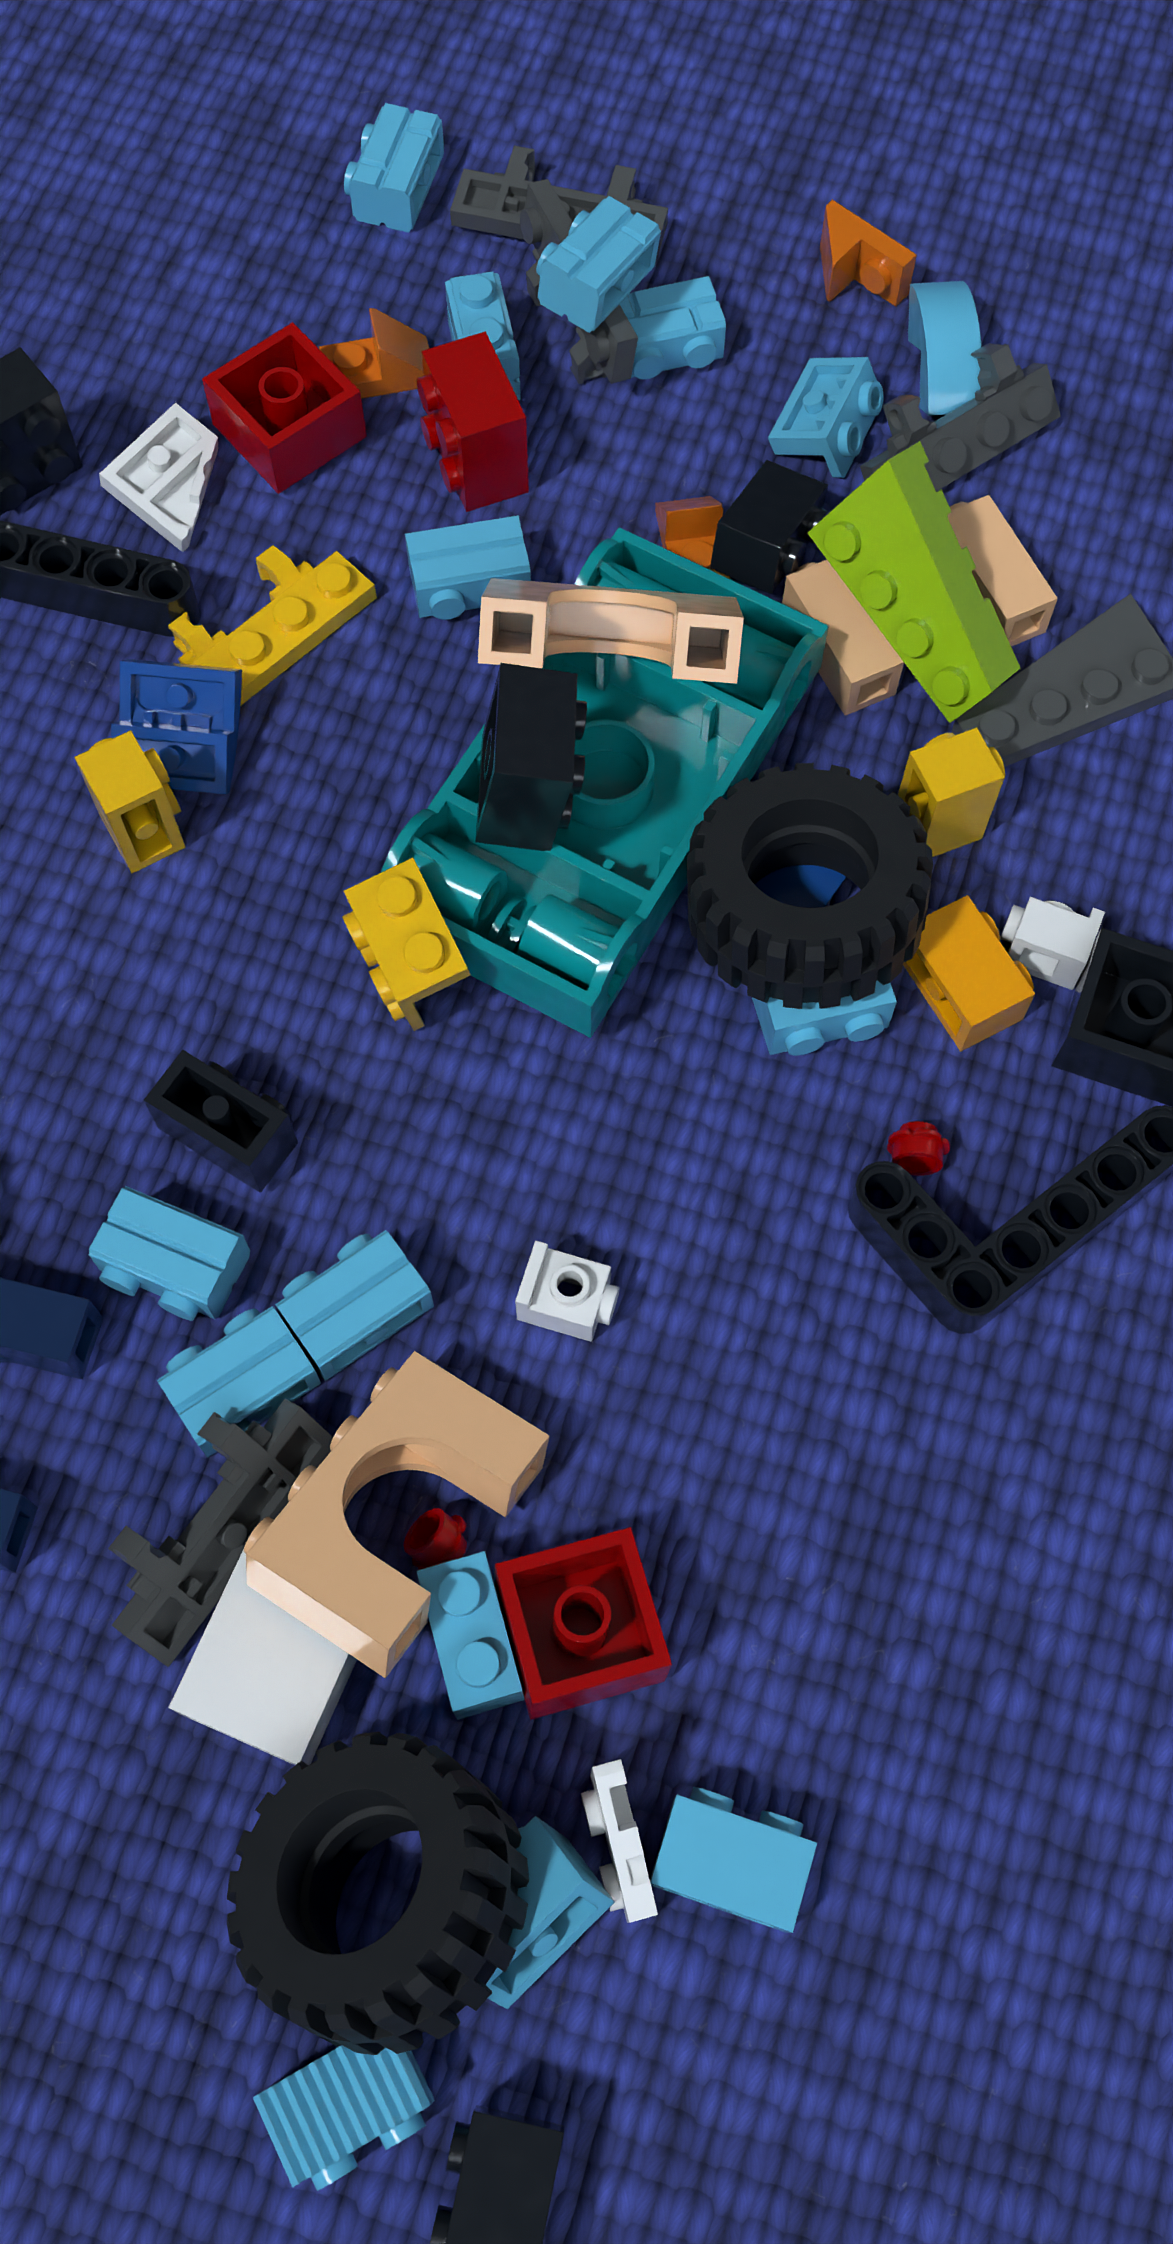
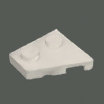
M175 403L99 473L101 487L180 551L184 552L189 547L217 456L218 436Z
M619 1759L592 1767L590 1777L593 1790L581 1793V1798L591 1837L605 1834L612 1863L600 1866L599 1870L603 1887L615 1901L609 1907V1910L612 1912L624 1909L627 1923L656 1916L658 1912L642 1844L625 1788L627 1781L622 1761Z

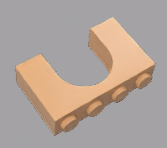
M990 495L969 503L959 502L950 506L951 513L947 515L961 549L967 546L976 566L972 573L983 598H990L1011 647L1046 633L1058 598ZM828 560L804 564L797 569V572L787 575L782 604L829 626L822 664L818 672L843 714L846 716L896 695L904 665L903 660Z
M491 578L481 596L478 663L494 665L507 663L543 668L545 658L553 654L572 652L608 653L641 657L665 663L671 667L672 679L737 684L744 617L736 597Z
M416 1351L411 1354L399 1370L391 1367L381 1376L372 1391L370 1398L372 1403L359 1418L351 1415L341 1424L331 1441V1452L318 1468L309 1465L300 1473L289 1491L288 1504L275 1519L269 1516L265 1517L252 1531L244 1547L247 1585L385 1679L427 1624L431 1593L371 1554L355 1539L344 1517L345 1509L350 1500L365 1484L381 1475L401 1470H418L446 1479L506 1518L542 1470L549 1441L548 1434Z

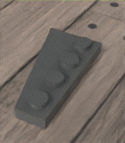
M1130 593L955 719L952 733L957 735L977 727L987 746L994 747L998 751L1004 767L1172 700L1173 658Z

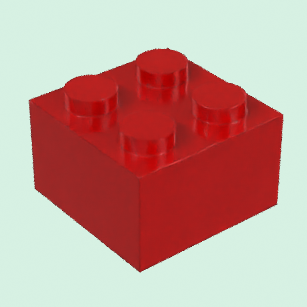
M293 322L202 378L213 425L278 494L367 437L361 391Z
M486 331L421 351L424 376L417 378L416 384L421 403L428 414L420 418L421 428L428 448L431 451L438 449L442 456V459L439 460V465L448 492H458L466 512L529 493L526 415Z
M631 1527L495 1564L494 1587L530 1720L665 1682L672 1662Z

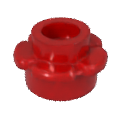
M913 1121L903 1124L899 1131L889 1136L887 1150L892 1154V1163L900 1165L910 1175L924 1176L934 1174L942 1169L943 1155L948 1154L950 1151V1142L948 1139L942 1138L937 1127L933 1124Z
M440 1508L431 1509L422 1514L410 1527L404 1540V1551L412 1557V1563L415 1567H418V1570L462 1558L467 1548V1541L462 1535L466 1530V1523L459 1515L450 1517Z

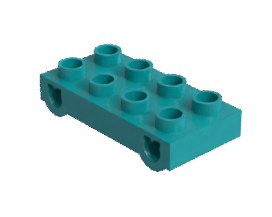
M618 527L611 539L607 538L600 542L589 555L574 585L736 597L744 617L737 684L672 679L671 667L669 665L635 656L589 652L558 653L547 656L542 669L577 673V700L587 702L584 734L582 740H575V754L585 756L582 789L579 795L573 794L568 829L558 828L551 851L475 842L481 741L484 724L428 808L422 809L414 815L401 830L381 872H384L408 859L414 858L467 965L470 975L589 1038L593 1036L686 886L687 855L690 853V839L695 826L702 820L704 821V812L714 800L720 796L727 800V789L745 778L751 781L821 668L829 628L828 625Z

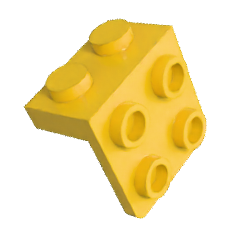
M411 858L344 890L353 911L343 915L342 918L368 967L379 964L378 967L368 972L394 1021L396 1022L406 1017L413 1031H416L425 1025L414 1003L470 976V972L414 858Z

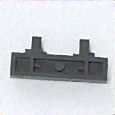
M514 145L505 174L498 172L490 174L463 169L450 209L451 225L524 239L520 226V213L526 206L528 183H532L535 176L534 149ZM616 165L607 196L552 186L572 222L582 210L591 213L604 198L606 199L608 196H611L630 207L631 214L635 215L638 212L659 224L661 235L656 256L657 262L668 224V208L643 203V200L634 199L636 187H634L636 168Z
M548 179L528 183L526 206L520 213V226L523 237L528 244H533L535 247L532 252L536 263L526 272L527 291L535 306H541L537 298L540 276L536 272L538 260L549 243L554 242L559 245L568 236L573 223ZM618 305L594 331L592 330L588 333L580 327L576 328V333L580 340L569 350L572 359L570 369L578 384H583L584 381L599 377H607L611 384L631 379L638 336L621 306Z
M988 343L971 353V356L978 360L980 367L977 377L980 390L975 392V398L935 422L923 419L918 408L921 399L915 395H899L883 405V409L892 437L886 440L888 450L860 466L864 481L887 460L920 441L929 460L924 465L937 492L1058 419L1061 415L1047 364L1032 363L1026 368L1021 369L1020 365L1016 366L1008 344Z
M287 1399L283 1400L264 1426L252 1421L245 1431L236 1424L227 1422L216 1412L210 1416L197 1435L213 1444L212 1448L227 1459L217 1472L224 1479L177 1540L168 1535L159 1549H157L148 1540L128 1526H125L108 1548L137 1570L126 1585L135 1592V1595L113 1622L112 1626L167 1667L171 1665L221 1598L245 1544L255 1527L265 1517L269 1516L275 1519L288 1504L289 1491L300 1473L309 1465L318 1468L331 1452L330 1444L333 1437L300 1406Z

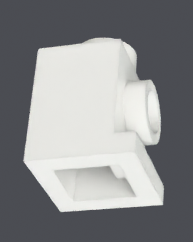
M1030 897L1025 908L1013 904L1000 939L1011 943L1008 950L1009 956L1013 961H1020L1030 975L1073 990L1087 964L1105 912L1093 908L1089 917L1075 913L1063 903L1041 901Z
M535 1240L515 1301L517 1320L592 1342L598 1322L609 1325L617 1303L620 1287L610 1285L611 1266L549 1249L548 1244ZM564 1281L581 1286L582 1290L579 1294L568 1297L561 1294L557 1287Z

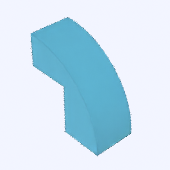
M964 281L910 284L908 341L921 350V400L919 408L928 416L947 415L975 398V392L980 390L977 378L980 367L978 360L971 356L972 352L981 348L980 328L974 299L968 285Z

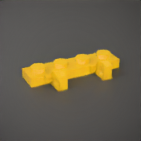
M274 545L269 547L256 557V564L260 579L270 580L276 586V588L269 592L271 602L229 635L220 630L210 637L203 625L194 626L190 623L188 613H183L168 625L169 629L173 632L174 645L183 653L178 658L180 664L242 669L241 705L377 599L375 584L338 551H335L313 569L305 561L296 567L291 558Z

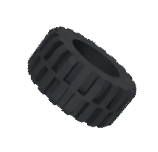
M796 763L795 770L781 772L779 766L761 771L759 779L754 782H750L748 778H745L727 789V800L721 796L714 800L704 812V821L702 820L695 826L690 839V853L687 855L688 921L691 935L697 939L698 951L705 962L712 967L718 965V976L731 987L737 988L742 983L747 986V996L765 1003L768 1002L770 997L783 1000V1007L802 1009V1003L819 1002L820 1009L840 1006V1001L843 997L851 995L853 1001H857L875 993L877 980L882 985L890 983L902 972L903 962L911 960L920 945L921 933L925 929L932 881V849L926 844L927 833L921 821L915 815L909 816L910 806L895 792L890 793L888 796L884 794V785L881 782L867 775H864L862 779L850 776L849 768L831 765L829 771L814 769V763ZM814 865L843 874L861 890L851 898L834 905L804 908L779 902L764 894L755 884L766 875L785 867Z
M380 1732L363 1733L352 1738V1747H348L341 1740H338L317 1750L318 1760L312 1764L307 1765L303 1761L298 1762L282 1776L287 1783L274 1796L272 1793L267 1792L255 1809V1811L261 1814L252 1832L243 1831L236 1848V1854L242 1857L239 1870L230 1871L227 1900L236 1904V1911L227 1914V1928L230 1944L241 1949L236 1954V1964L245 1982L257 1988L258 1999L273 2012L337 2047L343 2045L356 2053L377 2055L386 2047L399 2054L418 2049L423 2044V2032H427L437 2039L447 2035L461 2023L457 2016L458 2012L466 2005L477 2011L492 1994V1990L486 1986L487 1982L497 1967L504 1972L507 1971L516 1952L514 1948L508 1945L512 1930H522L524 1928L528 1903L517 1895L518 1888L527 1887L529 1882L527 1858L516 1850V1848L520 1847L522 1837L514 1819L502 1810L503 1802L450 1755L435 1745L427 1746L415 1736L396 1733L386 1738ZM419 1831L422 1844L421 1874L415 1894L405 1913L389 1932L373 1944L351 1953L341 1954L336 1933V1915L340 1895L350 1873L362 1857L383 1840L399 1833Z

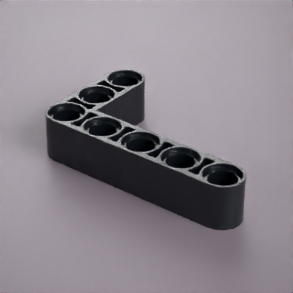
M0 520V598L167 637H174L168 625L185 612L188 613L190 623L194 626L199 623L201 612L189 571L183 564L171 559Z
M1167 1105L1154 1106L1144 1111L976 1247L904 1168L889 1161L874 1162L866 1166L858 1175L848 1203L849 1218L855 1228L949 1331L959 1334L973 1333L984 1327L1170 1175L1173 1171V1107ZM1145 1135L1160 1138L1167 1145L1169 1152L1163 1153L1153 1149L1146 1141ZM1098 1172H1107L1116 1176L1122 1183L1123 1190L1109 1189L1099 1179ZM870 1190L884 1191L893 1198L896 1206L889 1209L875 1207L868 1201L865 1193ZM1060 1209L1068 1212L1076 1221L1077 1229H1067L1059 1226L1051 1217L1050 1210ZM916 1237L928 1239L934 1243L939 1255L934 1258L921 1257L912 1250L909 1240ZM1013 1247L1021 1250L1029 1259L1030 1267L1018 1268L1012 1266L1004 1258L1002 1249ZM963 1285L973 1288L981 1297L983 1306L970 1308L962 1305L954 1296L953 1288Z

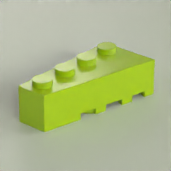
M919 441L887 460L808 532V535L947 721L951 723L1020 669V665L990 598H983L972 573V570L976 568L967 546L962 549L947 517L951 513V509L942 489L936 492L924 465L929 460Z

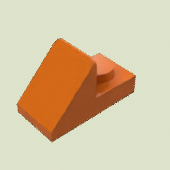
M832 199L825 207L820 242L827 301H832L853 280H856L868 291L879 295L896 307L909 295L917 254Z
M369 308L372 338L319 346V349L361 391V399L417 389L416 379L424 376L421 351L429 349L425 335L375 308Z
M711 496L655 503L662 547L730 579L729 576L710 569L717 524L723 516L722 503Z

